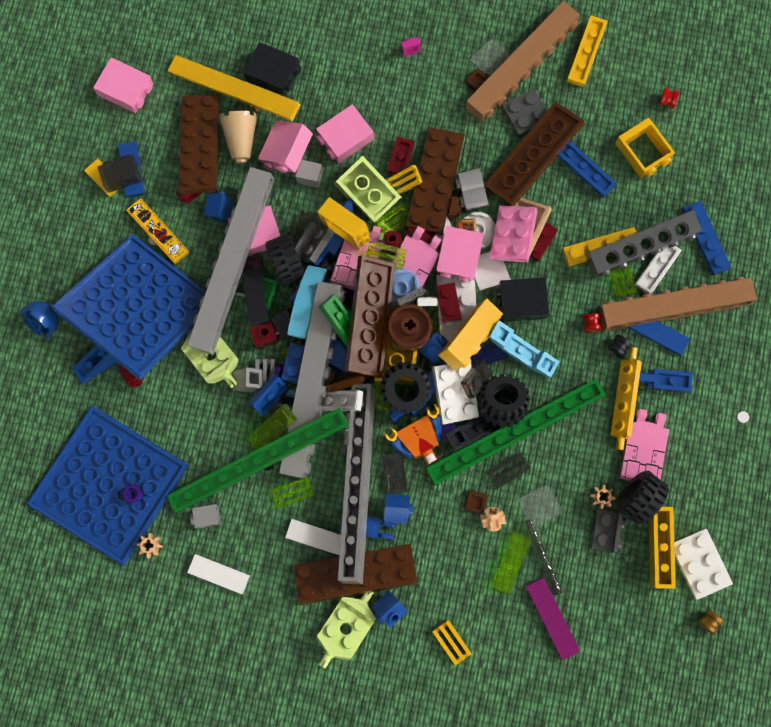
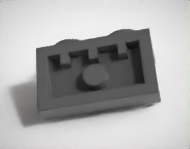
M310 222L295 245L299 258L305 263H316L335 232L330 228H321L316 223Z
M596 510L591 549L616 553L618 549H621L623 538L620 537L621 529L624 530L626 521L623 518V513Z

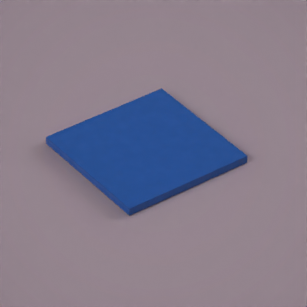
M132 234L52 306V310L141 380L194 328L193 320L195 315L199 314L201 308L200 300L203 295L205 296L206 291Z
M92 405L27 502V505L125 566L137 548V544L141 542V536L146 534L166 503L167 495L173 492L189 465ZM133 484L138 485L143 492L142 498L136 504L126 502L123 498L124 489Z

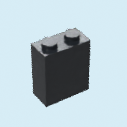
M259 42L244 71V76L247 82L285 97L287 92L292 90L293 80L295 76L300 74L301 66L299 58Z
M546 277L501 280L498 287H496V298H500V305H497V309L503 313L501 316L502 322L548 318L549 305Z

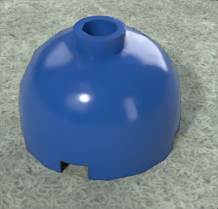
M43 301L31 302L20 311V316L24 315L25 319L23 322L38 336L41 333L46 335L44 338L47 339L58 327V314L52 310L53 304L51 303L47 304Z

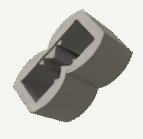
M480 168L458 173V178L455 179L457 190L461 189L462 196L459 197L461 208L465 207L466 211L487 207L488 200Z

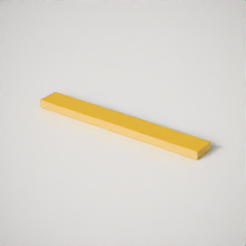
M175 55L168 69V72L290 121H293L301 106L297 101Z

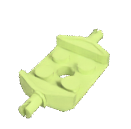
M221 337L214 352L216 357L211 361L207 360L209 354L191 349L188 346L187 339L185 340L181 350L207 383H216L224 380L231 388L237 385V381L231 376V373L238 364V358Z
M370 592L369 595L365 593L359 599L341 598L317 635V640L325 651V655L318 663L319 666L326 669L328 663L333 658L350 660L376 620L367 605L374 592ZM343 624L349 625L351 633L348 635L341 633L340 627Z

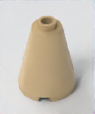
M230 111L228 116H224V113L220 114V122L231 159L235 160L237 164L247 163V160L250 159L257 120L255 112L253 115H250V111Z

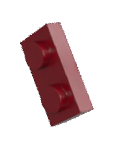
M397 137L387 173L396 175L408 168L415 141Z
M545 223L530 258L537 262L540 261L556 235L557 228Z
M455 282L436 285L443 324L461 321L462 317Z

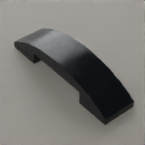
M261 257L250 258L246 260L243 269V282L250 326L269 323V315L264 290Z
M480 416L463 426L445 433L444 436L454 452L500 429V425L493 426L491 421L489 423L485 421L486 417Z

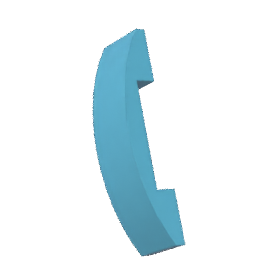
M308 265L294 302L287 333L289 336L307 339L318 281L324 282L327 269Z
M498 320L489 338L515 360L551 378L560 361L545 351L540 352L513 333L514 330Z

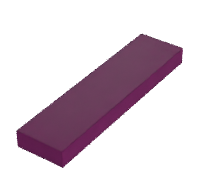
M541 578L525 586L561 660L579 653L580 650L545 579Z

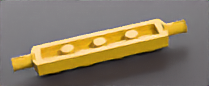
M635 347L630 348L627 359L621 360L610 434L617 438L615 449L622 451L624 450L625 439L631 438L642 363L636 359L638 348Z

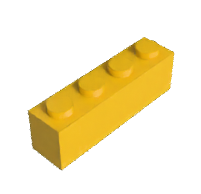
M486 298L474 308L438 356L454 371L461 367L464 369L471 362L470 357L474 356L481 349L480 344L489 338V332L491 329L493 330L503 313Z
M661 507L648 520L650 588L676 589L673 507Z

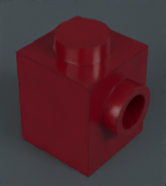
M272 321L250 328L257 350L279 343L278 337L280 335Z

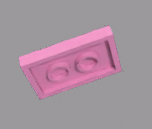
M499 206L490 253L491 260L529 261L537 216L536 207Z

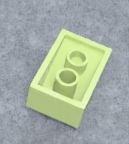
M363 156L334 183V186L348 200L349 198L353 200V205L374 223L401 198Z

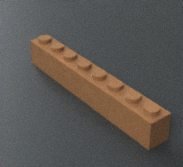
M563 1L466 101L465 109L481 122L485 118L489 119L495 112L494 109L498 105L502 106L506 101L508 94H513L518 89L519 83L522 80L526 81L534 67L537 69L542 64L543 58L546 55L550 56L555 50V46L558 43L561 44L566 39V34L569 31L573 32L577 28L580 14Z
M738 277L731 282L721 280L709 286L707 284H700L696 288L689 289V287H683L676 292L666 290L654 296L652 294H645L637 299L628 297L620 302L607 301L600 307L599 314L602 315L603 331L606 332L645 323L661 322L749 306L757 300L752 279Z

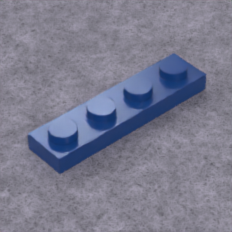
M571 141L557 156L602 198L617 185L609 175Z
M698 201L683 207V213L695 211L702 229L701 232L696 233L697 237L695 239L712 276L730 270L732 267L702 202Z

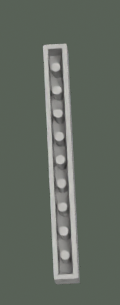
M250 167L249 172H246L244 175L243 189L238 192L237 206L232 209V220L225 229V240L219 246L218 252L220 254L218 260H215L213 263L212 277L207 280V291L205 296L201 297L199 314L195 315L193 331H190L187 337L188 346L191 349L214 355L275 180L272 173Z
M318 281L287 434L318 419L322 415L323 406L321 401L326 396L327 386H325V381L330 376L331 368L328 366L330 359L332 360L334 356V348L332 346L333 341L337 340L338 334L319 306L333 294H336L340 302H344L346 291H344L341 285ZM315 444L283 459L280 474L306 478L307 474L309 475L312 464L309 462L311 455L315 452Z
M356 384L352 386V390L363 391L361 411H350L338 570V581L345 584H363L376 392L372 384Z

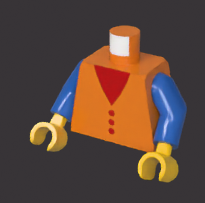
M434 404V411L430 412L427 406L426 411L428 415L396 432L392 427H389L392 430V434L388 436L385 432L383 433L384 437L390 441L398 453L407 458L413 457L414 459L423 456L427 465L438 460L433 449L439 446V442L442 439V424L436 404Z

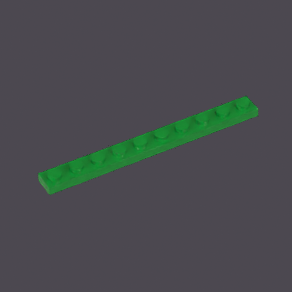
M594 379L529 413L523 420H520L519 424L515 425L513 423V426L509 428L505 426L427 467L426 470L436 486L603 398L606 394L598 380Z
M341 408L167 495L174 513H179L348 427L349 424Z

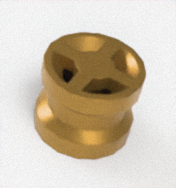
M707 609L705 616L700 618L698 623L706 631L715 635L717 627L722 626L724 621L717 614Z

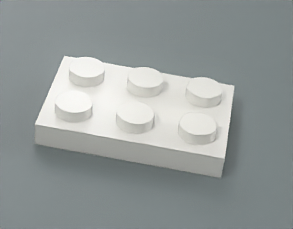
M471 362L464 369L461 367L456 371L448 364L432 366L441 424L478 418L479 413Z
M707 529L674 542L675 558L695 600L733 584Z

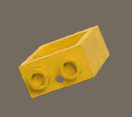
M650 118L645 119L620 135L615 143L640 178L646 175L648 177L653 175L661 165L662 167L667 166L672 162L671 158L675 153ZM645 133L663 156L646 168L628 146L630 142Z
M329 197L318 210L323 225L332 229L338 236L358 250L362 246H366L370 240V232L366 222Z

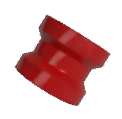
M664 87L659 105H668L674 109L679 91H670L669 88Z
M596 313L582 316L585 322V333L603 330V326L600 324L601 314Z

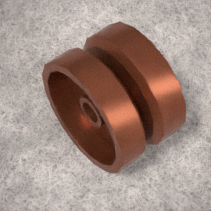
M412 304L397 308L391 314L388 322L389 338L392 344L399 350L415 352L422 349L429 341L432 330L431 319L428 313L419 306Z

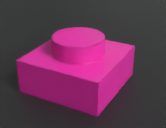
M419 37L408 38L401 42L403 57L421 52Z

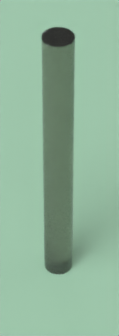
M529 518L524 522L554 594L558 595L562 593V590L533 520Z

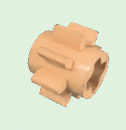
M602 485L601 490L597 487L593 488L596 493L589 496L594 499L592 505H600V510L604 508V505L610 508L612 506L610 501L616 499L611 495L613 489L607 490L605 485ZM600 494L606 495L605 500H599Z
M488 507L485 510V514L480 515L483 528L487 527L489 531H498L501 529V524H506L503 510L499 511L497 507Z
M149 533L148 538L141 536L142 542L137 544V546L141 547L139 554L147 553V558H151L152 553L158 556V549L163 547L158 542L161 538L156 537L153 539L152 533ZM147 544H154L153 548H146Z

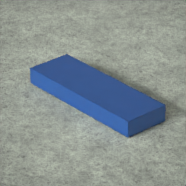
M134 141L118 144L125 196L130 198L145 195L138 143Z
M658 321L635 325L629 328L679 356L682 355L690 338Z

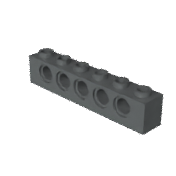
M692 210L588 252L585 256L592 274L603 276L611 273L610 269L613 267L620 269L628 266L627 262L634 259V262L645 259V254L650 252L652 255L663 251L662 247L667 245L669 248L680 244L679 240L684 238L686 241L697 237L696 233L701 232L702 229L695 211ZM676 226L681 228L680 235L675 231ZM659 233H662L664 235L663 242L659 241L658 239ZM642 239L647 242L646 249L641 247ZM625 246L630 250L629 256H626L623 252ZM607 254H611L613 257L611 264L606 261Z

